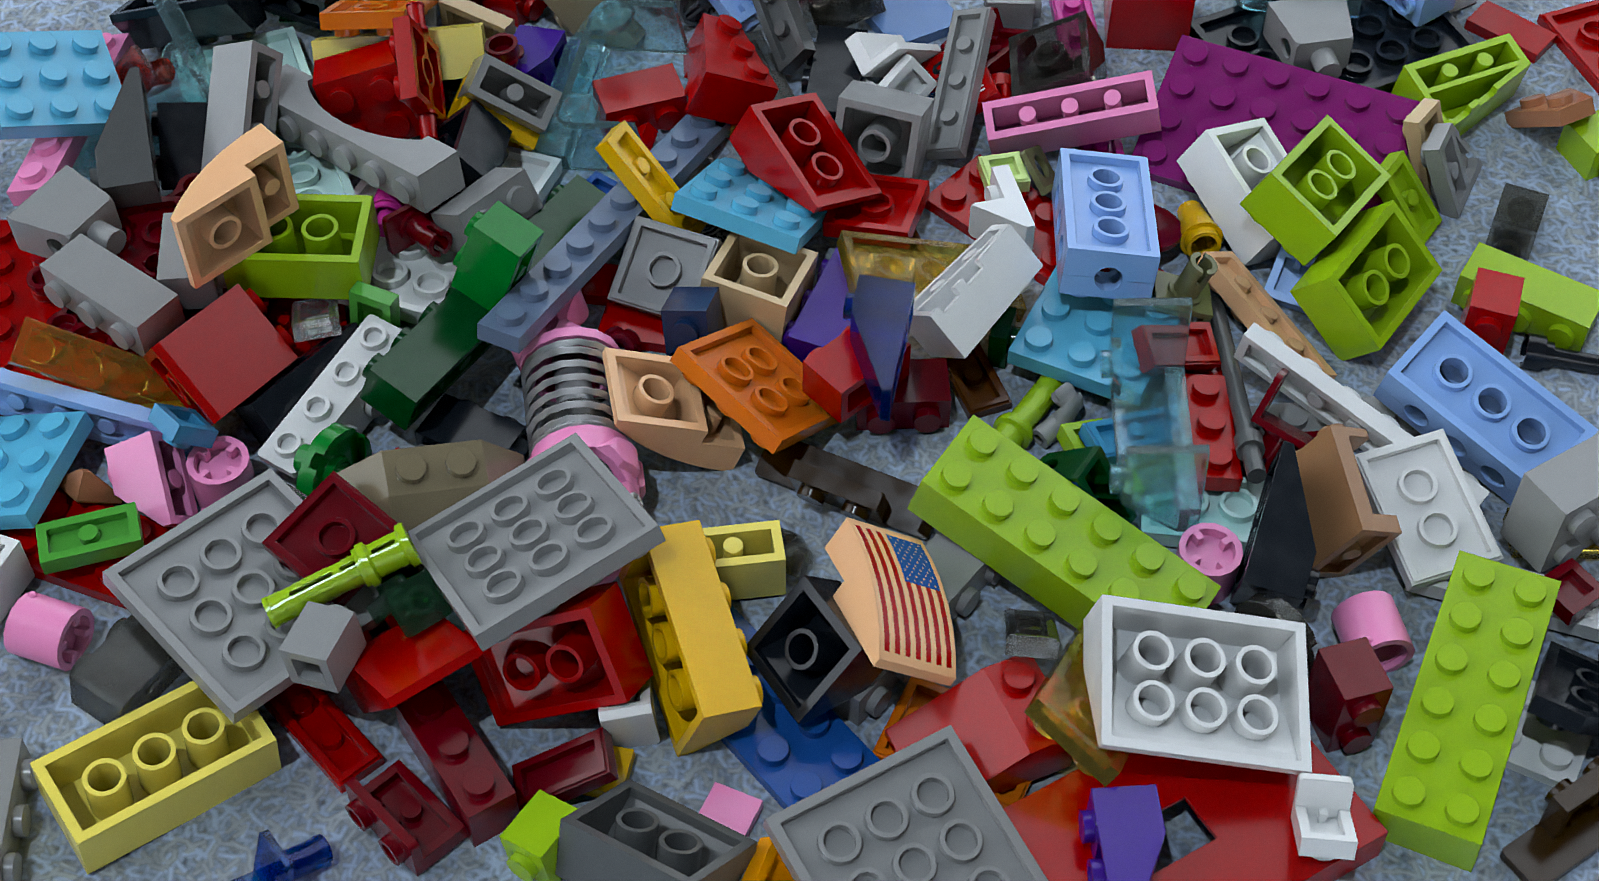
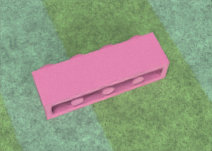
M1152 70L982 103L987 140L992 155L1015 151L1022 152L1037 145L1046 153L1060 150V148H1072L1162 131Z

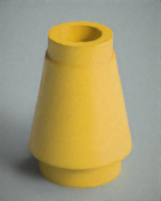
M1189 200L1182 203L1177 210V216L1181 223L1182 236L1180 248L1183 253L1190 257L1195 252H1201L1202 254L1205 251H1219L1223 240V233L1219 226L1198 201Z

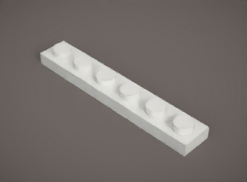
M1254 322L1243 334L1234 358L1270 384L1282 368L1290 371L1280 391L1327 425L1340 423L1346 427L1366 429L1369 440L1359 447L1362 451H1369L1413 438L1411 434L1400 427L1394 418L1387 414H1381L1367 404L1355 390L1348 386H1342L1324 373L1316 362L1302 357L1285 345L1283 340L1274 332L1265 330ZM1463 471L1479 506H1481L1490 491L1481 486L1472 474Z

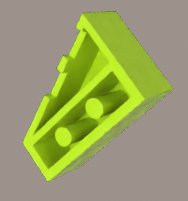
M1510 33L1404 65L1391 94L1420 102L1424 98L1440 100L1443 123H1452L1461 136L1514 96L1531 63Z

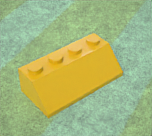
M700 520L659 526L666 541L649 550L643 557L623 566L618 574L634 626L653 671L651 679L677 757L696 752L747 727L761 709L763 702V690L760 680L756 675H752L746 658L747 643L744 633L740 628H736L730 611V591L724 582H720L715 567L716 552L714 544L709 537H705Z

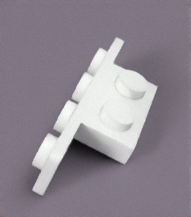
M373 314L368 315L258 450L260 460L292 478H297L299 472L293 466L297 450L303 444L310 445L314 438L326 427L336 422L354 428L358 433L362 434L370 422L381 415L379 411L360 398L366 380L362 376V372L374 355L380 353L384 356L390 350L392 342L402 329Z

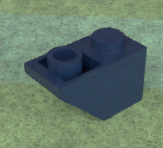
M719 287L673 288L661 309L666 356H673L678 346L724 329Z

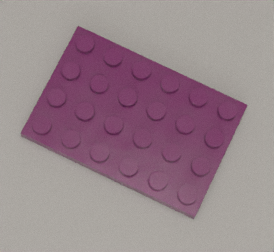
M1182 34L1156 95L1162 131L1141 134L1132 152V156L1148 157L1151 181L1197 194L1193 186L1188 182L1177 160L1205 130L1265 118L1288 154L1328 114L1380 165L1386 156L1392 152L1404 150L1406 156H1408L1407 142L1402 132L1403 121L1417 107L1420 101ZM1377 192L1359 212L1383 204Z

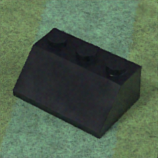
M128 0L109 15L112 24L122 33H130L134 44L140 50L157 48V51L160 53L175 50L182 46L181 43L194 41L195 46H205L218 41V37L231 35L233 40L249 38L255 35L256 29L267 20L262 0Z

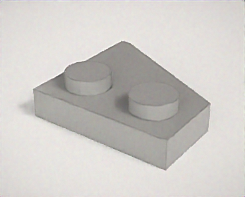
M1435 123L1427 141L1423 142L1421 146L1420 157L1423 167L1428 169L1431 179V196L1434 201L1438 202L1441 215L1459 218L1480 173L1482 163L1479 158H1468L1465 155L1469 154L1470 146L1465 139L1460 138L1459 131L1452 123Z

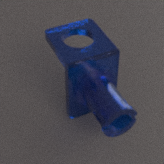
M267 829L260 832L258 836L253 872L231 881H294L322 868L325 869L332 866V850L326 838L321 834L312 836L309 840L283 850Z

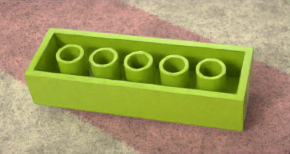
M974 414L921 480L907 507L912 513L1081 632H1083L1084 618L1102 594L1207 609L1221 588L1219 584Z
M1459 550L1372 812L1388 831L1385 841L1472 872L1483 843L1561 581Z

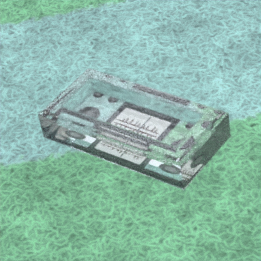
M308 299L293 302L292 331L295 343L342 335L338 299Z

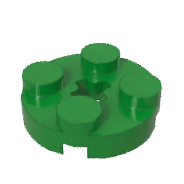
M335 422L322 430L310 445H301L295 454L293 462L294 469L299 472L296 486L297 495L304 501L333 471L337 473L371 456L372 448L366 435L358 433L354 428Z

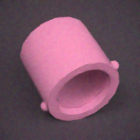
M217 436L212 448L194 446L188 454L186 467L201 510L255 478L248 449L236 438Z
M1199 523L1189 527L1182 534L1176 555L1221 586L1209 606L1222 602L1230 595L1243 558V548L1237 535L1227 527L1216 523Z
M1377 590L1362 592L1344 600L1333 610L1331 621L1340 642L1343 643L1367 637L1385 672L1396 671L1413 657L1415 652L1413 643L1391 594Z
M30 591L22 595L10 610L3 633L4 646L7 652L63 671H69L74 669L92 641L94 616L91 610L85 607Z

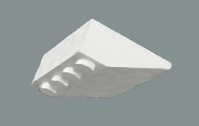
M1105 594L1100 596L1083 620V669L1098 748L1296 775L1312 773L1305 623Z

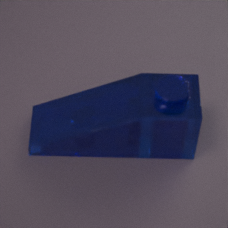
M859 274L855 293L847 292L843 320L850 321V342L879 419L890 422L914 316L916 283Z

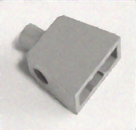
M1280 0L1268 2L1263 35L1282 63L1338 78L1342 73V69L1348 66L1353 44V30L1347 0Z
M65 165L6 217L19 249L45 258L52 256L80 233L115 255L120 253L126 244V234L121 230L122 224L112 198L68 165Z

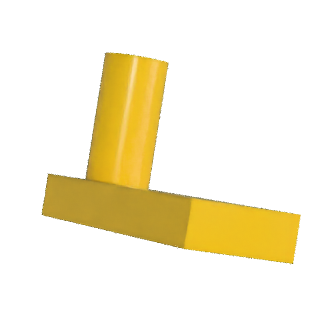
M625 120L614 126L595 147L596 151L652 220L700 234L706 226V222L671 210L674 194L680 189Z

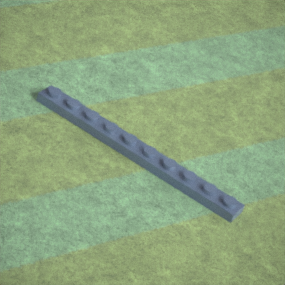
M686 114L650 152L679 187L730 134L731 124ZM621 180L477 323V339L519 354L623 246L629 238L636 215L644 218L650 217Z

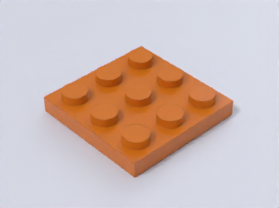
M753 318L678 346L670 359V362L682 372L683 377L690 384L699 387L706 393L724 415L733 418L750 434L752 440L758 446L767 449L771 454H775L838 423L836 419L802 392L803 363Z

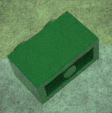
M499 200L485 214L478 211L470 219L464 230V235L468 237L467 242L460 248L453 260V265L457 267L451 286L490 311L529 272L545 231Z

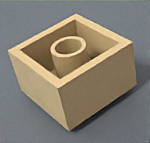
M730 232L703 274L700 287H719L723 327L727 328L753 318L782 344L788 322L790 320L796 321L800 314V305L804 293L807 289L812 290L818 252L802 247L795 255Z

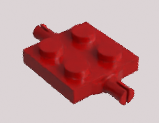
M411 1L406 4L407 15L392 18L394 35L389 37V46L394 60L397 61L398 75L393 78V85L398 100L400 102L403 101L419 120L420 140L430 136L439 141L437 126L447 120L439 47L429 35V29L425 22V6L423 2Z

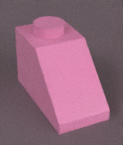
M148 431L104 448L108 465L107 474L115 496L126 503L135 502L140 512L163 527H176L198 513L192 483L186 467L184 449H179L166 443L162 439L163 434L161 432Z

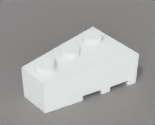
M1010 223L991 225L915 297L897 317L930 357L965 359L1016 297L1025 292L1034 283L1035 279L1033 277L1042 268L1043 264Z

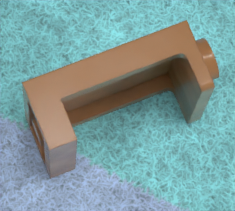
M1340 423L1323 427L1318 431L1314 439L1302 449L1295 451L1317 552L1312 568L1320 570L1319 577L1326 578L1347 575L1402 534L1397 515L1374 514L1354 455V451L1369 440L1367 430L1346 427Z

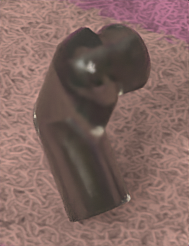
M781 528L786 555V574L801 579L807 574L808 565H813L814 555L802 536Z

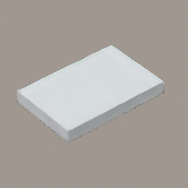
M1444 429L1355 454L1373 513L1397 515L1402 534L1388 543L1387 546L1408 592L1433 583L1449 580L1459 550L1497 562L1503 560L1504 557Z

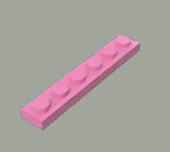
M102 33L118 77H120L136 46L130 33L113 35ZM88 136L36 138L6 192L14 206L22 204L65 165L73 167Z

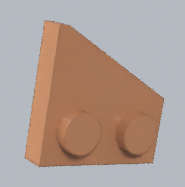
M1566 88L1548 96L1542 93L1519 100L1521 106L1504 112L1506 122L1512 128L1562 127L1596 114L1593 98L1573 88Z

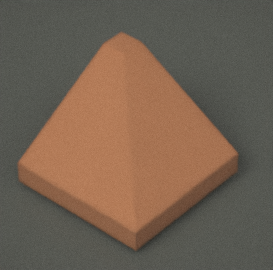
M78 469L66 474L59 485L60 489L77 503L118 505L122 504L123 501L114 495L112 487L88 469Z

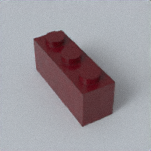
M439 680L395 706L402 735L451 812L466 826L468 838L474 848L502 833L520 813L516 791L443 681Z

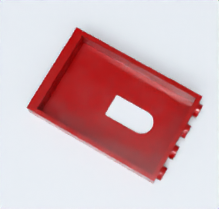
M1311 741L1312 773L1341 776ZM1116 750L1104 754L1004 808L1007 816L1048 881H1088L1087 861L1088 859H1093L1090 843L1083 844L1081 842L1078 816L1080 810L1087 809L1091 788L1156 784L1162 811L1185 800L1215 839L1155 872L1152 881H1335L1377 857L1388 834L1387 829L1353 790L1350 813L1358 840L1355 860L1333 859L1322 861L1308 856H1299L1290 818L1298 775Z

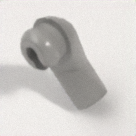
M1065 382L1051 393V399L1060 408L1033 429V441L1044 449L1058 440L1056 435L1061 424L1074 422L1083 405L1081 391L1077 393L1074 386L1069 382Z

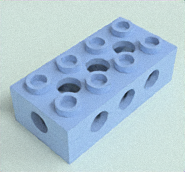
M1060 148L1051 192L1058 293L1070 294L1079 298L1091 296L1116 299L1126 303L1133 301L1150 303L1161 255L1148 157ZM1108 268L1110 272H1102L1100 270Z
M1445 310L1392 366L1373 394L1375 398L1422 435L1444 429L1460 465L1510 505L1525 472L1593 437L1599 430Z

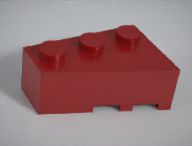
M703 13L683 54L684 78L688 79L684 89L685 96H688L685 114L737 126L750 105L773 101L779 88L771 77L768 67L763 64L757 54L755 46L743 31L742 24L729 15L722 14L717 17Z

